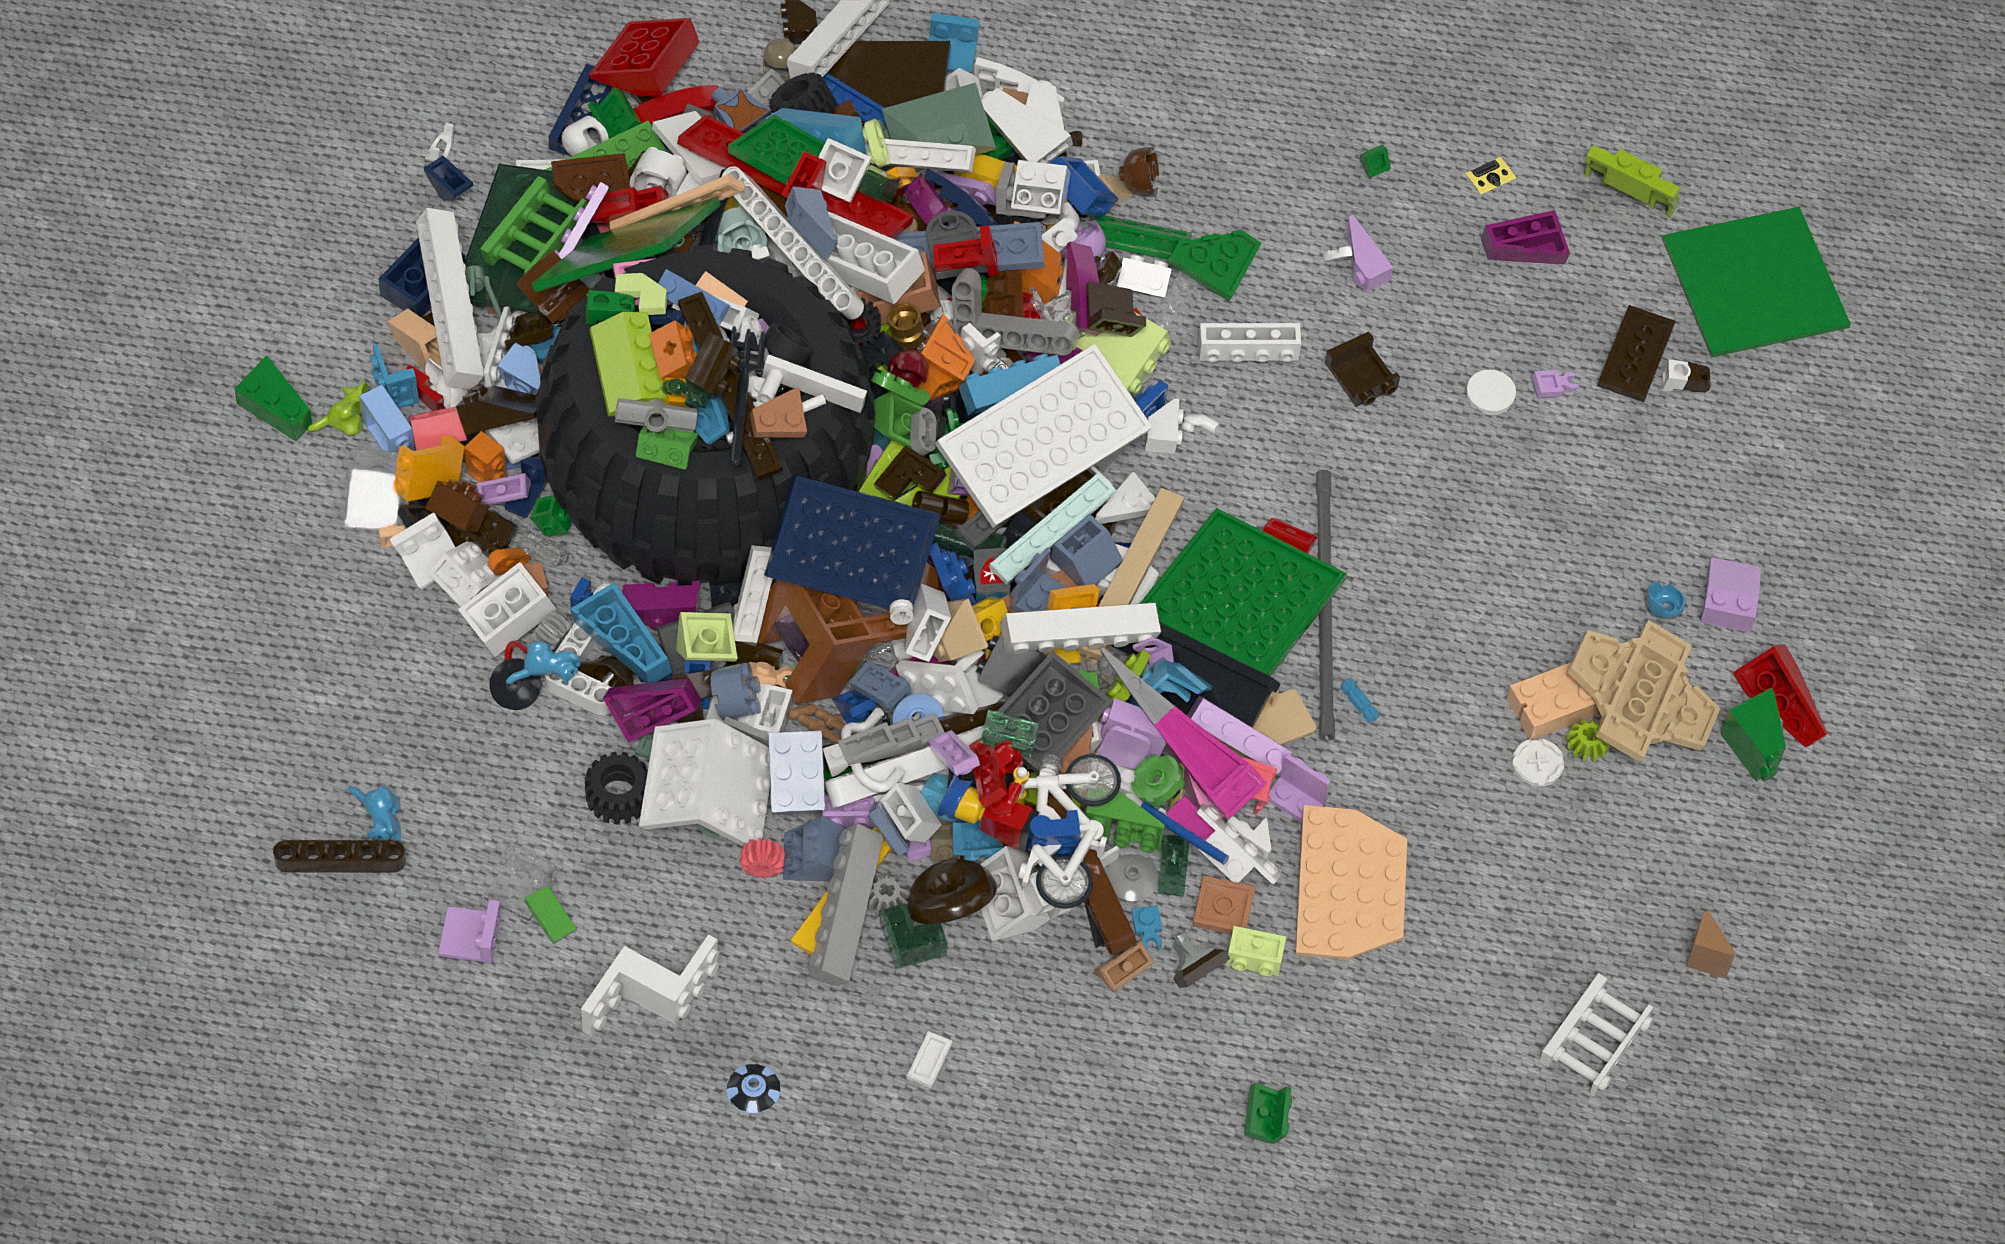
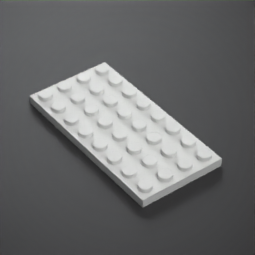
M1094 344L935 442V445L992 528L1145 434L1152 428V425Z

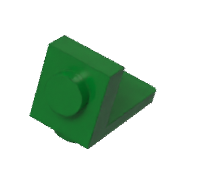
M946 408L944 411L950 433L959 427L957 412L952 413L951 408ZM940 451L927 454L928 460L938 467L950 466Z

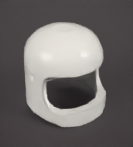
M585 116L567 126L562 132V144L571 156L597 145L590 138L586 130L590 127L598 130L601 143L609 139L605 127L595 118Z

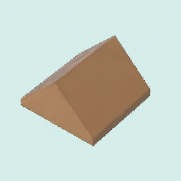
M1707 910L1703 912L1686 967L1724 978L1728 975L1736 953Z

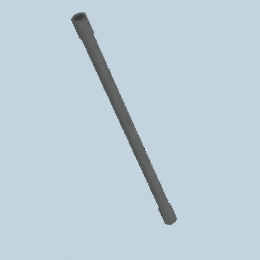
M1319 470L1316 472L1318 559L1331 565V472ZM1331 598L1319 613L1320 740H1325V735H1328V740L1335 739Z

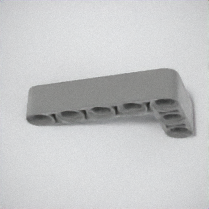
M962 269L952 286L953 331L955 335L958 333L961 337L962 328L970 323L986 339L998 332L1001 335L1000 348L1055 355H1068L1073 351L1080 335L1078 328L1073 324L982 313L981 278L974 269Z

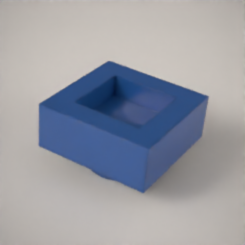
M581 577L570 596L571 608L593 595L590 580Z

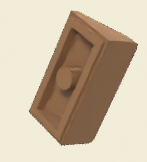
M1136 941L1137 945L1135 947L1115 954L1094 969L1096 974L1112 992L1154 964L1142 941Z

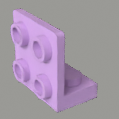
M1287 754L1283 760L1281 776L1269 791L1268 796L1270 798L1268 802L1302 823L1304 805L1325 807L1330 781L1323 773L1314 771L1306 766L1301 759Z
M489 900L487 909L482 911L448 907L439 947V956L492 963L501 918L500 901Z

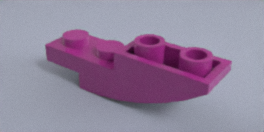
M920 173L911 182L912 184L903 190L914 209L928 225L934 216L947 211L943 198L936 192L934 184L925 179V175Z

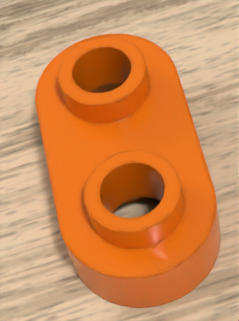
M524 548L496 549L489 555L487 566L496 575L505 574L519 562L522 565L528 563L531 557Z

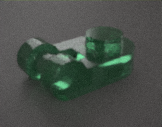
M678 378L665 380L661 386L664 394L680 396L686 400L685 404L690 408L697 410L700 407L706 408L710 400L707 394Z

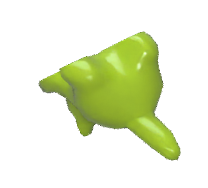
M361 382L356 387L346 388L342 386L345 396L329 409L326 416L310 425L308 430L317 431L330 425L337 431L345 432L348 436L360 433L363 428L360 416L362 413L360 395L367 392V382Z

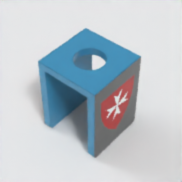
M1006 548L974 550L973 567L977 603L988 597L1000 599L1010 595V583L1006 585L989 568L990 563L1005 552Z

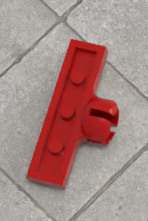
M992 732L969 745L970 749L977 755L980 763L979 766L973 769L979 801L985 808L1000 802L1007 795L1005 774L1013 773L1017 767H1022L1023 759L1019 750L1013 749L1010 746L1013 743L1010 740H1006L998 744L997 738Z

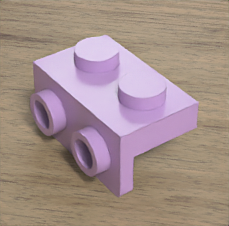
M873 795L832 808L829 796H824L825 811L822 812L823 817L845 828L857 823L867 828L875 827L869 818L870 807L874 804Z

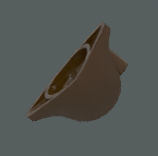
M601 655L597 660L581 662V665L578 667L579 672L608 684L611 688L634 685V672L612 655Z

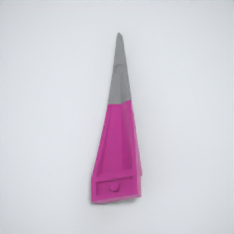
M1105 648L1100 649L1102 655L1208 801H1211L1227 820L1267 784L1247 761L1190 719Z

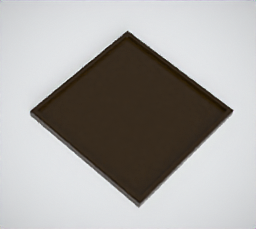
M855 41L827 73L882 107L887 108L945 91L951 43L950 41Z

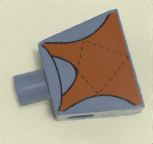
M720 87L711 96L717 103L714 106L713 118L743 133H747L756 127L757 122L761 118L770 115V110L743 89H737L729 95Z

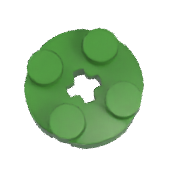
M1165 754L1166 757L1152 755L1143 760L1134 771L1136 777L1134 783L1131 782L1132 790L1142 802L1150 804L1152 807L1161 806L1163 802L1169 800L1178 790L1184 787L1183 770L1179 763L1170 755ZM1159 776L1161 779L1155 783V777Z

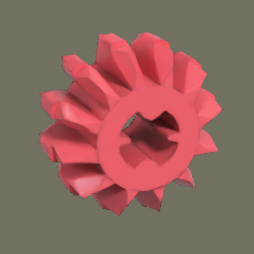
M759 838L757 841L751 839L747 844H743L740 863L741 869L745 870L747 875L753 874L755 878L763 877L766 879L767 876L776 877L777 873L782 872L785 853L784 848L780 846L779 842H771L770 839L762 840Z

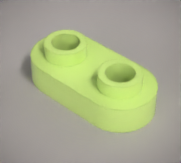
M873 119L865 122L863 136L866 142H869L871 150L868 151V155L872 157L871 163L873 165L876 164L879 168L889 165L890 158L878 121Z

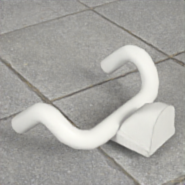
M875 708L864 722H851L844 725L841 731V738L844 739L852 736L851 733H860L873 728L882 718L884 712L880 708ZM838 744L823 748L832 777L843 772L848 766H851L858 781L874 792L882 793L890 790L905 775V771L901 767H897L885 781L878 782L865 773L861 763L848 765Z

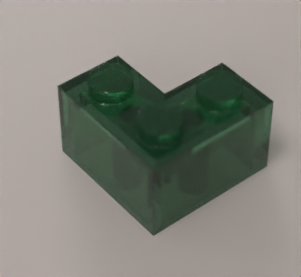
M906 904L880 910V926L895 969L947 956L948 942L941 923L914 926Z

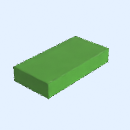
M548 885L524 899L525 904L552 944L557 943L576 931L577 928Z

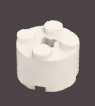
M649 147L642 154L630 178V187H634L639 191L661 185L669 193V198L675 196L687 176L683 165L684 159L679 155H672L657 148Z

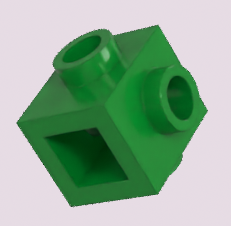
M551 495L536 499L530 518L546 537L568 533L571 519L567 509L562 510L555 496Z

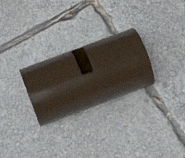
M917 491L911 505L941 514L939 521L956 525H963L969 513V503L967 500L924 491Z

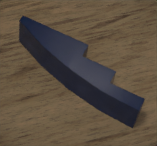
M930 169L927 170L924 178L942 188L939 196L957 205L955 211L969 215L978 226L1000 225L977 199L950 180Z

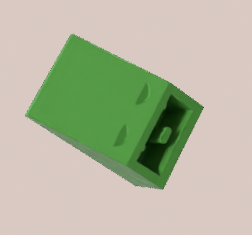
M1097 786L1095 789H1091L1089 800L1098 801L1105 799L1114 789ZM1120 791L1107 804L1087 806L1086 816L1090 820H1096L1102 824L1104 830L1102 836L1107 837V841H1109L1113 819H1116L1117 824L1114 844L1116 846L1128 847L1131 841L1140 843L1139 848L1144 852L1152 853L1155 851V848L1161 851L1165 824Z

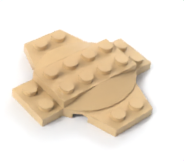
M1647 620L1643 625L1638 638H1632L1629 642L1619 643L1618 638L1588 630L1582 637L1567 673L1595 699L1601 714L1600 726L1595 736L1638 762H1641L1645 757L1650 744L1663 741L1701 751L1706 745L1721 708L1698 686L1692 687L1688 682L1686 675L1689 671L1685 666V661L1692 645L1650 620Z

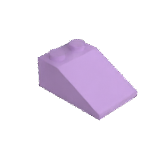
M1711 557L1700 622L1751 632L1758 606L1761 567Z

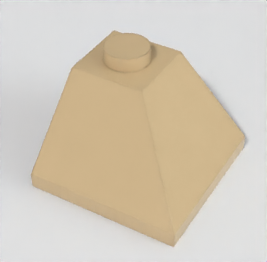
M969 599L947 601L951 619L933 653L938 662L952 661L987 648L988 644Z

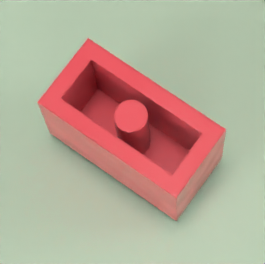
M456 406L408 416L409 424L413 430L414 447L416 450L440 446L441 436L451 435L460 443L467 440Z

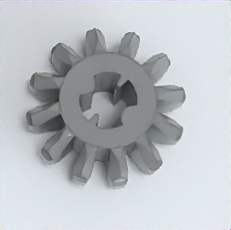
M557 610L551 611L535 629L531 637V643L536 641L548 644L554 653L572 628L573 622L565 614Z
M887 872L884 874L883 879L875 875L867 905L869 911L875 910L877 917L882 912H885L887 919L891 916L890 912L899 917L901 914L900 909L907 908V898L910 894L906 890L907 883L905 881L899 882L898 875H895L892 879L889 878Z

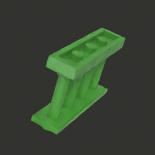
M538 176L480 248L484 261L494 266L499 259H504L525 270L524 273H526L549 251L555 252L557 250L560 252L565 243L561 242V239L568 228L570 230L574 229L577 222L573 219L580 207L586 208L587 201L582 198L576 207L550 195L551 192L547 180ZM546 203L569 216L560 226L536 212ZM533 222L554 233V235L545 244L522 232L527 223ZM518 240L539 251V253L530 262L507 250V248L513 241Z

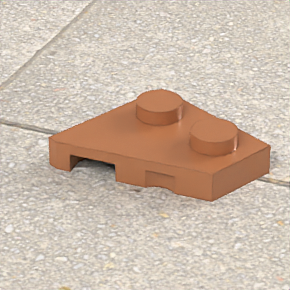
M799 388L792 389L752 409L750 413L754 437H805L807 433Z

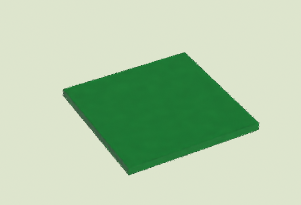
M718 196L588 237L532 282L534 291L539 292L612 269L615 263L637 261L667 251L721 205Z
M1800 206L1665 234L1662 237L1666 251L1711 358L1850 328L1851 323Z
M1216 508L1139 604L1156 603L1159 623L1271 676L1344 583L1347 573Z

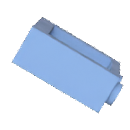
M383 385L360 395L363 423L392 466L397 464L400 446L405 445L410 450L415 451L412 427Z

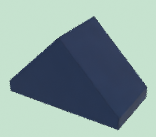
M444 156L424 167L425 174L443 201L454 199L474 186L473 182Z

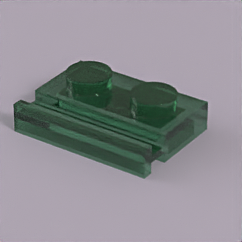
M988 710L980 743L995 747L1003 741L1010 740L1013 743L1010 745L1013 749H1018L1020 754L1031 757L1039 724Z

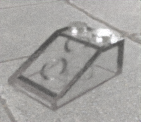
M356 447L345 527L379 531V528H385L388 525H398L399 515L396 511L402 505L403 500L393 490L398 452Z

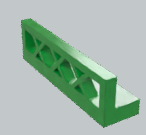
M1107 215L1104 217L1095 216L1093 219L1104 232L1106 247L1164 259L1169 258L1180 239L1189 238L1191 240L1192 236L1191 232Z

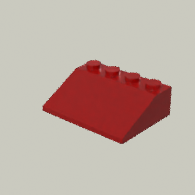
M691 18L628 22L589 73L590 78L640 97H658L662 95L700 43Z

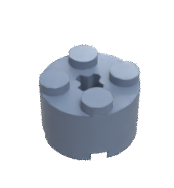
M742 663L712 671V696L717 695L719 704H715V707L722 720L725 717L736 719L761 713V705L757 698V692L761 691L760 681L758 677H753L750 663Z

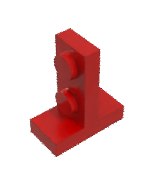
M990 225L980 226V239L933 245L934 267L936 271L986 265L989 276L999 275L998 255Z

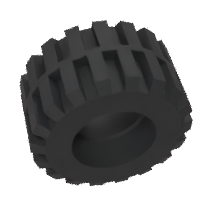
M810 72L797 75L779 86L769 100V108L772 113L781 108L832 114L835 110L836 100L823 77L818 73Z
M611 752V756L607 757L604 754L600 756V761L595 759L592 762V768L588 767L586 772L585 797L586 802H588V808L590 811L594 810L595 817L599 819L602 815L603 822L606 823L613 819L615 825H620V820L624 819L626 824L631 823L632 816L636 820L640 818L648 773L646 764L643 761L638 763V757L635 755L628 757L627 752H622V755H617V752ZM613 781H624L632 786L628 792L623 794H612L604 789L607 784Z

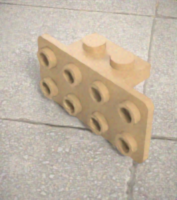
M1294 689L1280 694L1278 690L1276 693L1272 691L1258 720L1253 726L1255 730L1281 745L1309 736L1316 731L1313 719L1298 692ZM1215 737L1221 743H1223L1225 746H1227L1229 749H1231L1233 752L1239 755L1241 758H1250L1244 753L1240 752L1239 750L1235 749L1234 747Z

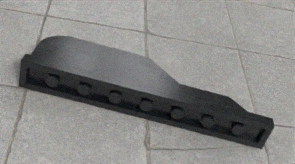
M1101 595V597H1100V599H1099V601H1098L1099 604H1100L1101 600H1102L1103 597H1104L1103 595ZM1159 623L1161 632L1157 639L1172 645L1174 662L1180 663L1213 686L1211 691H1205L1201 694H1196L1187 689L1191 692L1188 702L1174 692L1163 691L1160 695L1185 715L1189 713L1200 695L1253 728L1272 691L1276 693L1281 684L1273 677ZM1129 643L1123 647L1111 645L1113 648L1128 655L1139 653L1133 649V645L1137 643ZM1148 645L1145 648H1152L1157 645Z

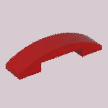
M704 85L673 91L653 98L633 108V110L640 119L641 124L649 121L651 126L654 121L683 114L687 104L713 112L714 106L717 103L711 96L719 86Z

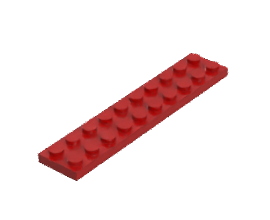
M705 114L678 136V145L725 168L737 167L756 183L769 188L773 192L782 194L786 186L785 184L728 153L729 144L745 133ZM857 189L850 203L822 190L828 212L892 239H895L913 223L914 215L860 189Z

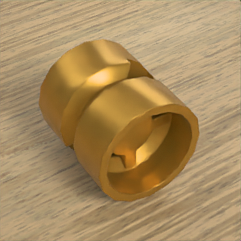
M909 303L894 306L888 314L892 339L904 350L919 347L925 338L920 311L916 306Z

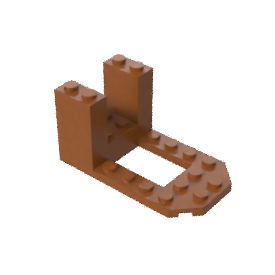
M939 578L938 590L945 593L947 601H951ZM776 579L769 591L758 640L763 644L802 637L804 634L810 645L785 683L786 687L792 690V696L796 703L800 704L839 696L871 645L905 639L908 624L898 625L893 623L890 619V613L863 617L853 599Z

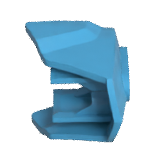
M1164 657L1156 661L1152 667L1147 663L1140 676L1144 682L1159 694L1163 691L1174 692L1186 702L1190 700L1191 692L1187 689L1196 694H1201L1205 691H1211L1213 688L1211 684L1180 663L1169 662ZM1130 694L1128 698L1130 703L1132 705L1140 707L1137 701L1134 699V697Z

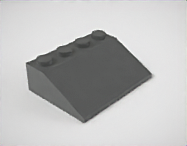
M1052 651L985 724L981 735L984 736L992 732L997 738L998 744L1010 740L1013 743L1010 746L1013 749L1019 750L1023 759V765L1040 774L1043 764L1055 767L1113 701Z

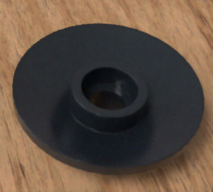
M513 658L505 660L491 674L489 682L491 695L496 703L503 708L510 710L528 708L537 700L542 685L540 676L530 675L529 677L517 680L518 686L514 689L506 683V679L509 676L524 669L523 659Z

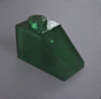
M869 164L857 190L879 202H892L901 179Z
M1163 834L1158 894L1184 897L1189 842L1180 836Z

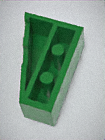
M267 355L234 389L236 403L296 442L308 430V427L312 425L309 407Z

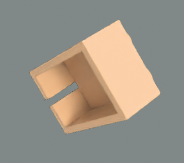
M1571 662L1510 685L1507 701L1516 717H1521L1520 724L1529 739L1534 740L1571 726L1574 723L1580 722L1582 718L1586 720L1599 715L1595 699L1567 673Z

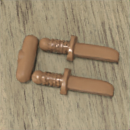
M799 704L796 708L789 711V718L797 720L800 724L807 727L809 731H822L824 737L836 743L842 739L835 732L825 728L826 723L828 728H837L842 731L843 726L846 725L842 722V716L838 714L832 715L823 709H818L815 704ZM815 715L820 720H814L809 716Z

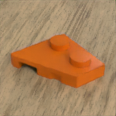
M942 315L921 353L925 355L930 365L962 383L973 366L975 359L970 351L964 347L958 333L955 335L947 323L949 321L948 318Z

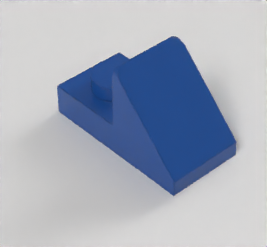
M854 689L832 698L846 724L851 722L859 723L860 720L865 721L871 714L870 710L876 708L873 700Z

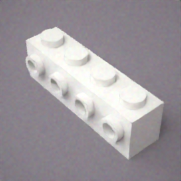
M1200 323L1198 337L1199 361L1290 362L1299 360L1301 349L1300 323Z

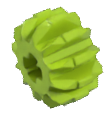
M1583 718L1579 724L1574 723L1566 737L1568 750L1574 751V758L1582 755L1583 763L1587 761L1588 757L1595 763L1598 757L1603 758L1610 748L1608 743L1595 736L1600 724L1596 725L1594 718L1590 723H1587Z

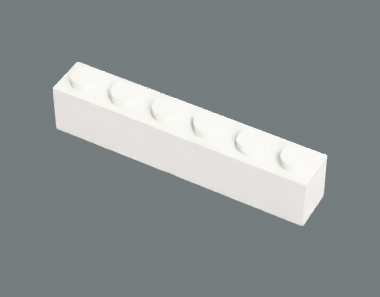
M840 0L837 6L827 14L826 18L787 59L790 79L810 72L818 73L823 77L887 7L889 0Z
M1156 603L1006 613L1000 622L1005 652H1014V654H1024L1030 650H1039V652L1045 653L1058 648L1071 651L1085 646H1089L1090 649H1097L1104 645L1112 644L1115 647H1123L1129 643H1139L1151 637L1157 638L1161 632Z

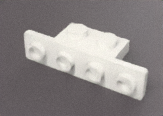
M510 307L503 308L496 334L477 333L478 345L481 348V363L484 367L487 387L495 385V382L500 379L498 364L505 356L506 346L504 342L510 339L509 331L514 326L515 317L511 316Z
M1204 803L1199 807L1197 814L1215 830L1205 841L1229 855V860L1223 865L1198 849L1232 882L1239 883L1254 867L1273 885L1278 881L1280 874L1274 863L1270 860L1265 861L1259 855V850L1252 843H1246L1240 838L1239 831L1233 825H1227L1220 819V813L1214 807L1206 806Z

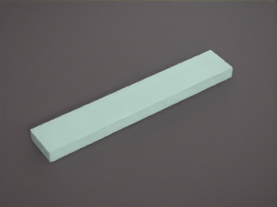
M1098 472L990 563L989 568L1008 585L1017 577L1022 569L1026 570L1029 567L1036 553L1041 554L1046 548H1052L1054 543L1111 498L1115 494L1116 489Z

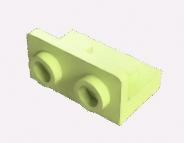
M1234 926L1228 952L1230 959L1226 962V965L1232 966L1237 971L1248 969L1257 971L1262 976H1278L1286 936Z

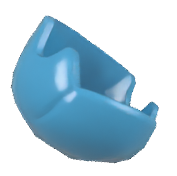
M1655 581L1649 586L1646 598L1649 611L1654 616L1663 619L1679 616L1684 610L1686 601L1683 593L1674 588L1673 584L1661 586L1659 581ZM1662 603H1669L1671 605L1664 608Z

